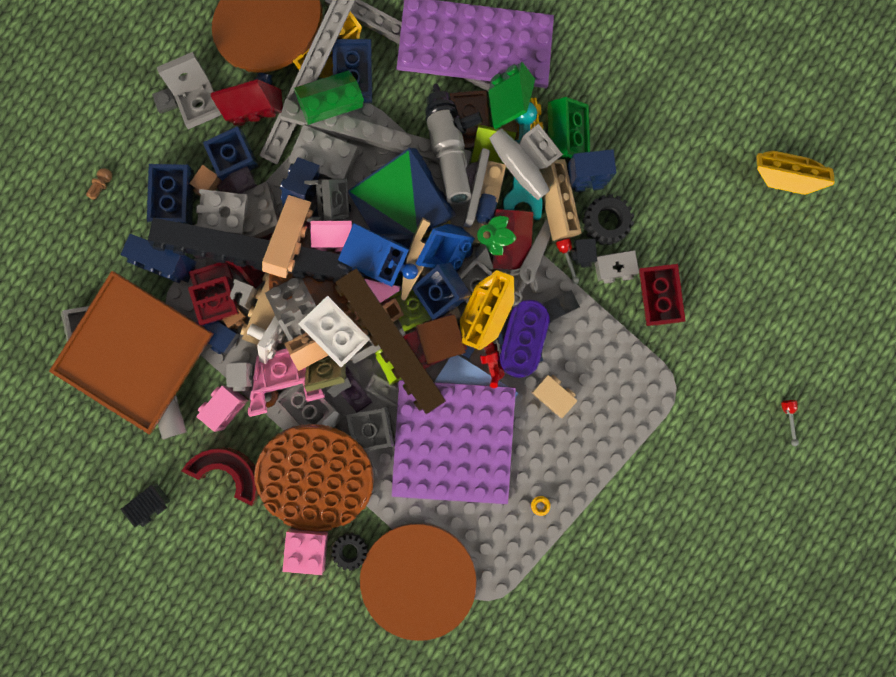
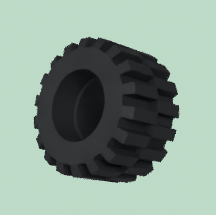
M609 194L607 197L602 195L599 199L596 198L584 213L583 223L585 225L583 229L584 231L587 230L588 233L586 235L588 238L591 236L596 242H599V245L607 244L608 246L613 243L616 244L632 230L630 229L634 224V221H632L634 213H630L632 207L631 205L627 207L626 204L628 202L626 200L622 202L620 200L621 197L618 195L615 198L613 194ZM601 211H610L615 214L618 220V226L615 230H607L600 225L598 214Z

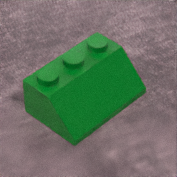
M349 70L294 88L307 125L363 107L364 98L357 80Z
M568 97L548 102V135L563 154L558 159L570 161L576 153L590 152L589 105Z

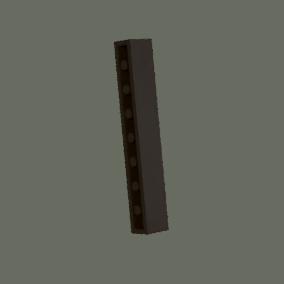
M354 267L335 280L337 284L335 289L341 297L345 295L349 301L346 305L350 311L358 314L360 319L357 321L363 330H369L371 333L369 338L374 346H380L383 351L380 354L386 363L390 361L394 368L391 369L397 379L401 378L405 384L402 386L406 393L414 396L416 400L413 402L419 411L423 410L425 414H428L446 402L358 269Z

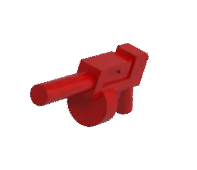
M491 342L484 347L485 353L480 355L482 364L488 363L491 374L490 387L497 388L499 379L504 377V369L500 363L497 343Z

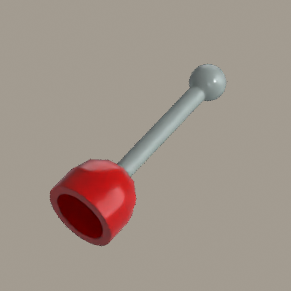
M571 239L556 242L558 250L566 255L572 274V283L577 284L579 278L576 277L569 255L572 249Z
M797 400L781 401L782 410L789 414L792 433L791 444L798 446L799 441L796 439L793 414L798 409Z

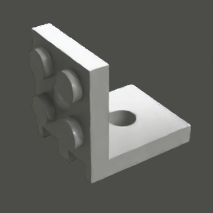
M193 52L156 67L158 73L175 96L184 123L188 129L222 115L210 93L214 92L212 84ZM203 103L201 107L195 108L196 104Z
M199 189L201 198L200 205H197L198 221L195 226L243 235L248 195ZM223 208L230 209V215L226 218L221 217L220 214Z
M295 277L265 292L273 312L289 341L305 333L304 330H301L302 328L298 323L316 307L303 279Z

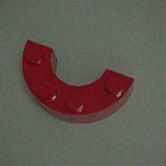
M214 448L203 451L191 458L181 471L200 480L205 478L214 469L224 470L235 481L236 492L234 498L251 506L256 504L259 499L254 480L256 466L245 454L235 449Z

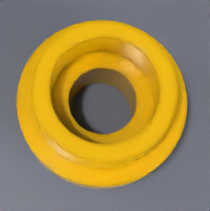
M537 496L531 502V509L536 515H546L550 510V502L544 496ZM539 502L544 503V507L542 509L537 508V504Z

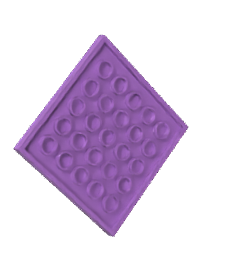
M399 380L392 497L508 504L516 388L501 386L491 388L486 385L434 382L446 402L425 414L423 410L419 411L413 402L416 399L412 394L408 395L402 386L405 383L403 380Z

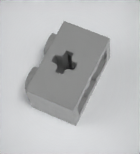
M635 251L599 256L595 263L598 282L603 281L604 284L613 283L617 278H622L623 281L631 280L639 273ZM616 265L617 267H620V270H613V266Z
M226 363L227 387H233V391H249V387H253L255 364Z

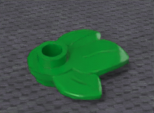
M494 217L488 225L480 227L477 232L479 242L486 245L488 251L493 255H503V246L510 245L516 240L515 234L506 228L509 220L508 217ZM489 231L491 234L490 238L485 239L483 233Z

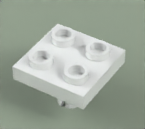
M274 316L267 330L252 323L247 331V335L260 340L257 344L259 361L267 364L269 359H273L278 343L281 344L286 336L276 316Z

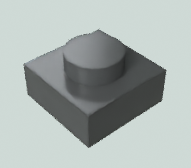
M169 88L152 94L160 114L178 108L175 97Z

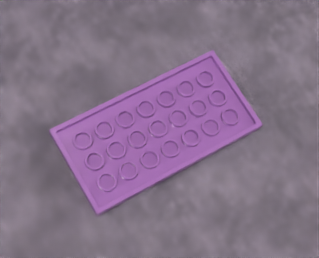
M404 0L397 70L491 81L496 74L501 75L511 65L523 62L536 79L534 87L547 88L554 15L439 0Z

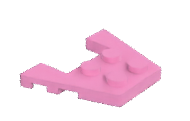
M287 348L276 351L273 359H269L267 364L260 362L259 357H256L253 376L254 384L250 395V408L248 407V415L250 417L267 413L265 393L302 383L304 387L306 367L298 371ZM304 387L307 402L325 398L321 389L307 392Z

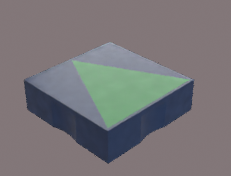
M408 148L348 190L350 197L370 230L377 234H415L422 217L430 221V225L425 232L426 234L432 231L433 228L440 227L457 216L450 203L447 202L443 191L436 185L431 171L417 148Z

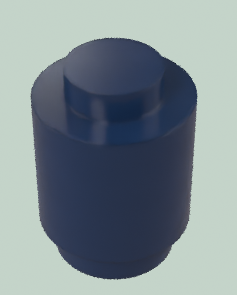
M481 194L475 216L478 223L488 224L494 218L497 206L495 196Z

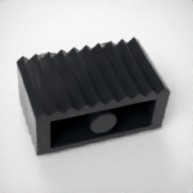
M155 483L146 488L120 510L134 528L140 525L144 527L152 521V515L155 513L159 515L168 508L166 504L170 502V499L158 484Z

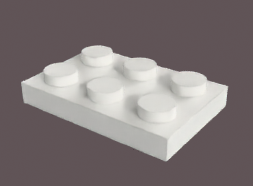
M326 296L298 323L340 367L348 362L370 340L329 296Z

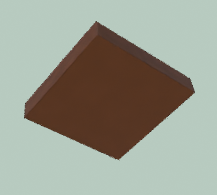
M455 314L416 325L427 364L466 353Z

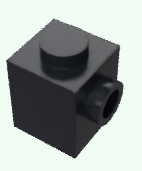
M595 239L576 240L573 243L574 249H571L572 261H575V265H580L581 268L592 267V264L597 262Z

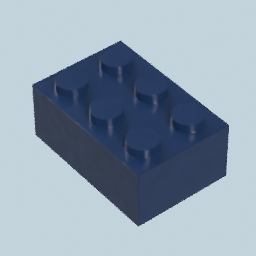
M614 149L576 153L572 156L567 165L571 188L574 192H583L585 188H593V190L604 189V186L617 173Z
M149 164L148 223L152 224L154 217L192 225L193 186L189 183L194 177V170L190 166L181 164Z
M129 234L120 254L127 258L126 262L179 284L181 280L189 282V272L194 270L197 263L185 255L173 253L172 250H155L150 246L148 240L133 234Z

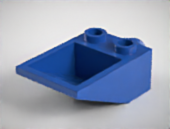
M353 223L338 258L339 261L352 268L356 267L363 274L393 287L399 271L402 272L406 279L410 280L418 275V268L414 264H403L409 251L408 247ZM394 249L399 250V256H394L392 251ZM390 268L392 270L391 274H385L384 269Z
M446 224L433 228L415 264L435 268L439 264L450 262L458 272L464 258L472 255V243L475 238L461 226Z

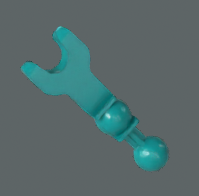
M531 102L529 103L527 113L514 119L519 124V140H515L518 144L522 137L530 131V125L537 118V109ZM513 176V188L503 198V210H514L518 203L526 202L530 206L531 212H533V219L540 220L542 215V198L537 200Z

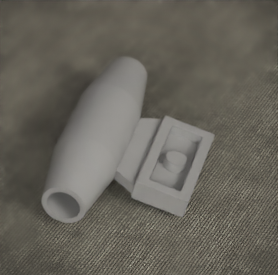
M539 124L527 132L519 144L502 128L489 138L501 161L520 185L539 200L550 191L539 169L547 168L563 154Z

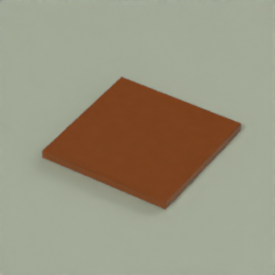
M111 271L49 372L147 434H152L214 333L200 326L120 274Z

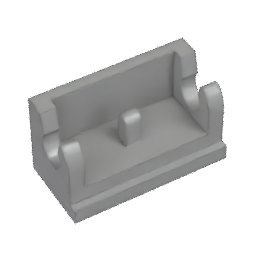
M234 279L230 298L233 300L235 294L240 292L238 304L250 311L251 306L256 304L257 299L255 296L258 290L251 285Z

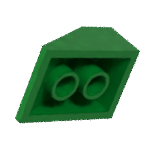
M523 62L511 65L506 72L501 75L496 74L491 79L488 91L492 122L495 130L527 113L536 79Z

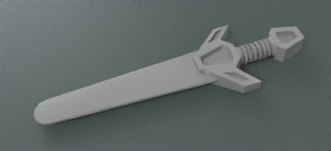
M548 219L544 222L521 268L512 270L509 275L516 277L518 281L514 291V304L512 307L518 305L523 299L522 292L526 285L530 286L533 293L537 291L538 285L535 274L551 236Z

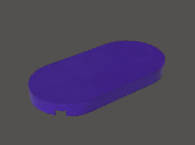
M525 300L520 302L513 308L509 317L500 353V363L504 371L513 377L523 378L529 376L537 369L540 362L550 317L545 307L538 301Z

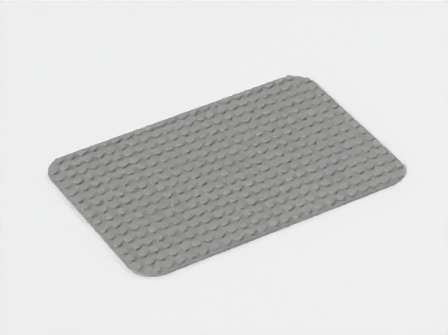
M363 103L362 108L341 114L405 132L382 110L370 103ZM320 131L358 148L359 155L347 180L348 190L368 177L367 168L388 163L401 154ZM289 157L267 180L271 186L275 202L281 198L282 190L280 185L283 178L286 179L288 176V169L291 165L288 160ZM428 161V167L436 185L446 196L440 165ZM317 193L311 203V210L314 211L313 217L318 216ZM348 193L349 218L334 221H352V226L355 223L370 230ZM469 200L462 204H450L457 216L450 220L451 225L461 226L464 229L465 226L463 224ZM472 245L473 253L470 257L464 258L457 272L459 276L476 259L475 250L478 246ZM544 255L535 274L538 285L537 291L533 293L530 286L526 285L522 292L523 299L521 302L535 300L543 304L572 290L580 308L549 322L542 350L543 361L539 362L537 369L532 374L523 378H517L504 371V377L499 379L500 382L508 387H515L516 392H518L514 407L508 504L392 497L395 446L366 451L372 465L374 477L372 494L366 506L391 529L404 524L426 523L443 528L453 534L466 547L473 560L476 571V594L474 598L476 600L491 601L503 598L515 589L667 417L675 403L677 388L673 373L667 365L577 284H573L572 280ZM208 257L205 259L195 258L194 261L197 263L194 270L219 262ZM230 268L233 280L236 279L246 283ZM489 269L492 273L497 270L509 274L512 271L511 269ZM419 275L416 283L422 279L421 275ZM191 277L188 283L182 280L180 284L173 282L167 292L166 304L197 323L198 319L188 287L193 286ZM514 277V291H515V289H516V287H517V284H518V281H517V278H516V277ZM263 281V282L256 288V290H258L259 288H262V289H263V286H264V284H265V281ZM464 302L457 306L461 316L466 308ZM240 305V307L248 317V319L245 320V324H248L251 318L248 316L249 311ZM243 326L233 330L240 334ZM417 326L406 331V335L416 331ZM240 334V337L228 354L214 352L210 349L212 345L208 343L201 356L226 378V363L255 364L258 348L257 345L243 340V335ZM285 336L281 344L278 343L277 351L286 349L284 343L289 341L287 336ZM495 339L493 342H494V344L497 343V347H498L497 339ZM484 348L481 350L474 349L469 359L459 355L491 375L488 363H481L480 355L485 353ZM375 353L355 364L350 359L346 362L345 374L351 387L343 390L336 397L329 394L325 388H321L325 399L342 416L389 407L395 439L397 409L364 390L374 373L387 380L382 367L375 358ZM448 359L425 369L433 382ZM546 375L550 377L554 375L561 381L559 384L564 389L569 388L576 394L574 398L577 402L563 418H559L531 393ZM249 387V391L241 392L250 399L253 387ZM286 388L277 390V391H278V396H279ZM271 392L264 394L265 401H270L272 398ZM276 404L267 408V413L265 414L281 429L286 430L295 427ZM344 418L334 428L350 436L347 418ZM544 496L549 500L550 510L546 515L539 516L532 511L531 502L535 497ZM539 502L537 504L538 509H542L544 507L543 502Z

